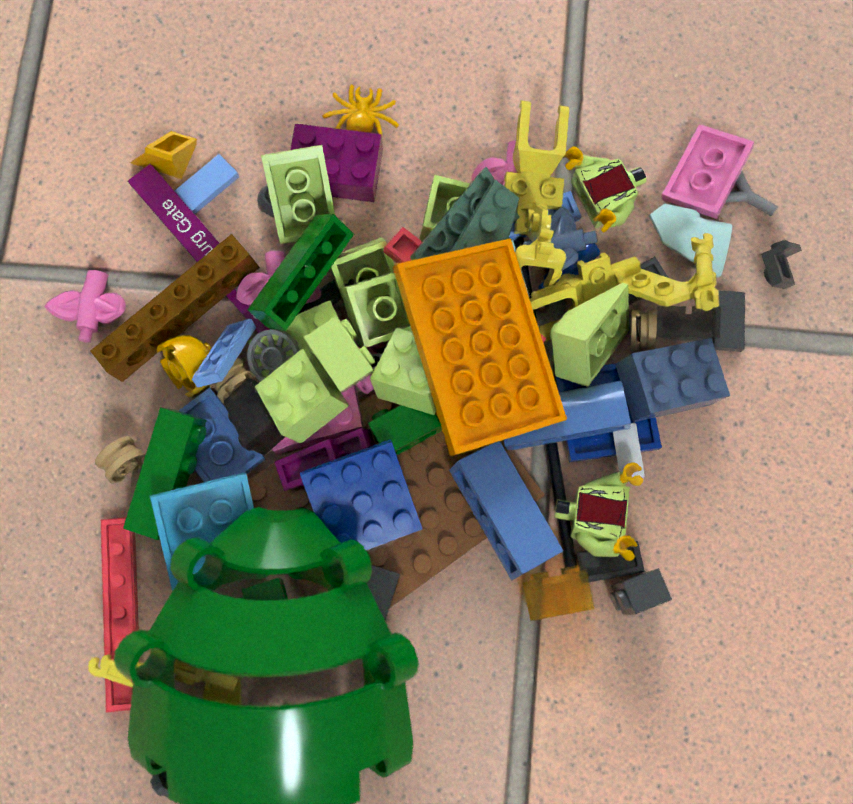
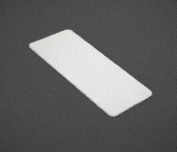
M631 423L630 429L613 432L619 471L623 472V468L628 463L635 462L642 470L634 472L632 477L640 475L644 478L645 474L637 426L635 423Z

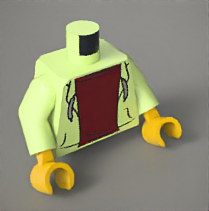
M570 147L564 157L570 160L565 167L567 170H572L574 167L577 168L574 171L571 184L594 228L596 229L604 225L601 231L605 233L610 227L623 225L634 209V202L638 195L636 187L646 183V175L643 169L638 167L627 172L620 159L609 160L607 158L583 155L577 147Z
M631 462L623 468V472H615L585 483L584 486L578 487L574 502L557 499L554 518L572 521L570 537L576 539L578 544L593 556L617 557L621 554L625 560H633L635 555L631 550L626 549L630 546L637 547L638 544L631 536L626 535L630 487L626 486V484L630 482L634 486L641 485L643 478L640 475L634 477L632 475L634 472L641 471L642 468L637 463Z

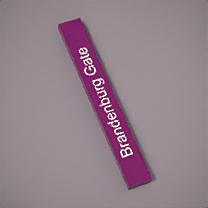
M151 164L128 180L130 186L196 262L220 244ZM239 286L226 296L245 319H252L256 325L255 330L257 333L269 330L268 327L247 310L250 305L243 304L237 300L236 294Z

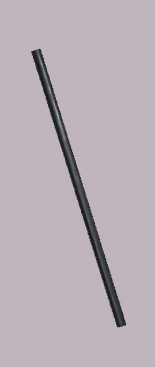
M523 237L514 240L516 249L524 245ZM524 265L521 269L529 293V299H531L532 286L529 267ZM533 310L537 321L536 310ZM557 442L545 444L555 507L557 499L567 501ZM557 519L565 570L577 569L573 538L570 537V521Z

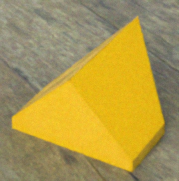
M170 131L147 145L145 153L130 163L144 168L151 164L157 172L182 179L197 145V139Z

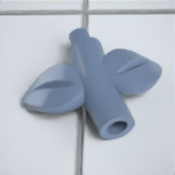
M563 206L551 217L550 230H553L551 243H554V248L565 252L566 261L562 270H565L578 261V251L586 250L588 244L598 243L596 231L584 233L583 229L576 230V224L572 215ZM531 240L524 241V245L533 243Z

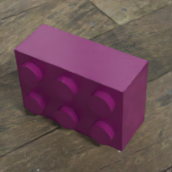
M295 123L290 150L322 145L332 197L375 202L383 154L381 134Z

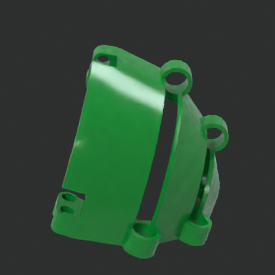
M257 507L245 511L211 543L200 538H191L178 546L172 556L170 568L173 576L178 580L177 585L150 630H138L128 634L119 643L114 656L117 670L133 683L127 739L131 757L150 774L156 775L164 771L167 772L169 799L179 804H354L360 801L361 770L369 768L377 775L386 778L410 764L413 755V735L405 681L416 676L419 666L418 656L409 639L399 633L391 634L367 585L371 578L372 566L369 555L363 545L352 539L340 543L313 511L306 508L276 511ZM205 555V562L202 568L193 574L197 561ZM270 574H288L293 579L308 580L322 585L328 591L295 599L248 600L226 596L214 590L224 584L245 579H262ZM151 649L148 659L144 664L136 668L140 657ZM360 658L364 669V687L319 701L282 706H243L200 699L176 690L174 678L175 659L206 671L245 677L301 675L335 668Z

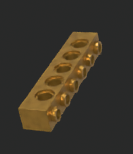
M231 234L90 350V352L108 374L123 382L157 354L159 344L179 336L239 286L247 275L254 273L260 267L233 234Z

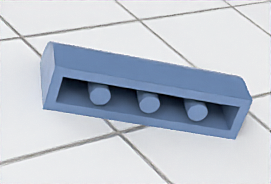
M615 381L559 392L567 420L505 439L504 443L507 450H517L630 429L631 422L622 382Z
M500 441L457 461L449 470L511 581L563 552L561 545Z

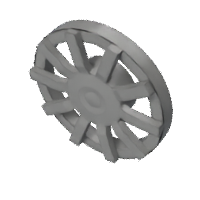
M269 329L258 333L250 342L247 352L248 365L256 379L261 382L266 378L261 374L263 370H269L270 375L292 356H287L286 354L289 350L292 349L293 353L296 354L300 350L298 342L282 330ZM272 334L279 336L277 345L274 344ZM264 336H267L269 347L260 341ZM285 339L289 343V345H287L285 348H282V344ZM257 345L263 349L261 354H255ZM255 359H260L262 364L258 369Z

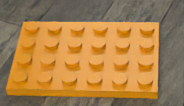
M511 238L402 262L393 266L450 456L567 420Z

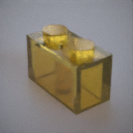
M578 565L562 568V575L549 577L548 571L531 574V581L523 582L530 621L596 609L588 571H580V566Z

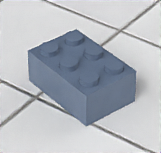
M712 338L632 353L615 364L633 422L710 406L730 396Z

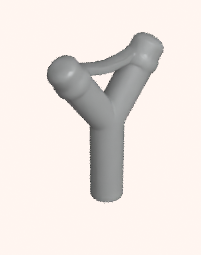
M741 171L736 181L739 191H731L725 203L747 202L772 216L778 206L752 192L744 173Z

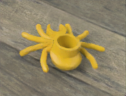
M350 85L348 100L351 104L341 99L337 93H333V98L348 109L330 111L322 116L326 119L334 115L345 114L336 125V129H340L345 120L348 119L346 123L347 130L368 133L372 132L374 122L377 133L383 135L380 121L377 118L389 122L396 128L399 126L392 118L378 113L396 104V101L392 100L387 104L378 106L382 96L381 88L377 89L374 100L371 87L369 95L361 97L359 86L355 90L354 100V85Z

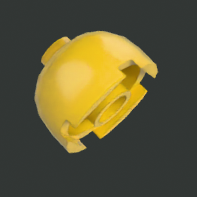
M183 335L175 336L158 345L157 353L163 351L165 357L160 360L164 371L177 389L182 388L183 385L189 391L184 395L193 397L208 386L197 388L192 381L193 375L212 349L207 342L202 343L193 336Z

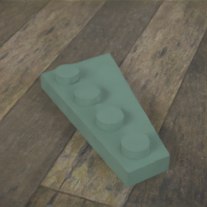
M487 167L476 176L410 256L411 260L451 251L488 186L495 180ZM515 212L513 222L520 218L517 212Z

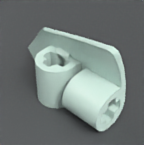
M665 203L649 215L662 244L693 263L695 251L692 250L691 238L703 239L704 233L711 234L714 247L711 249V254L714 258L712 268L717 278L722 275L732 234V224L702 218L699 212Z

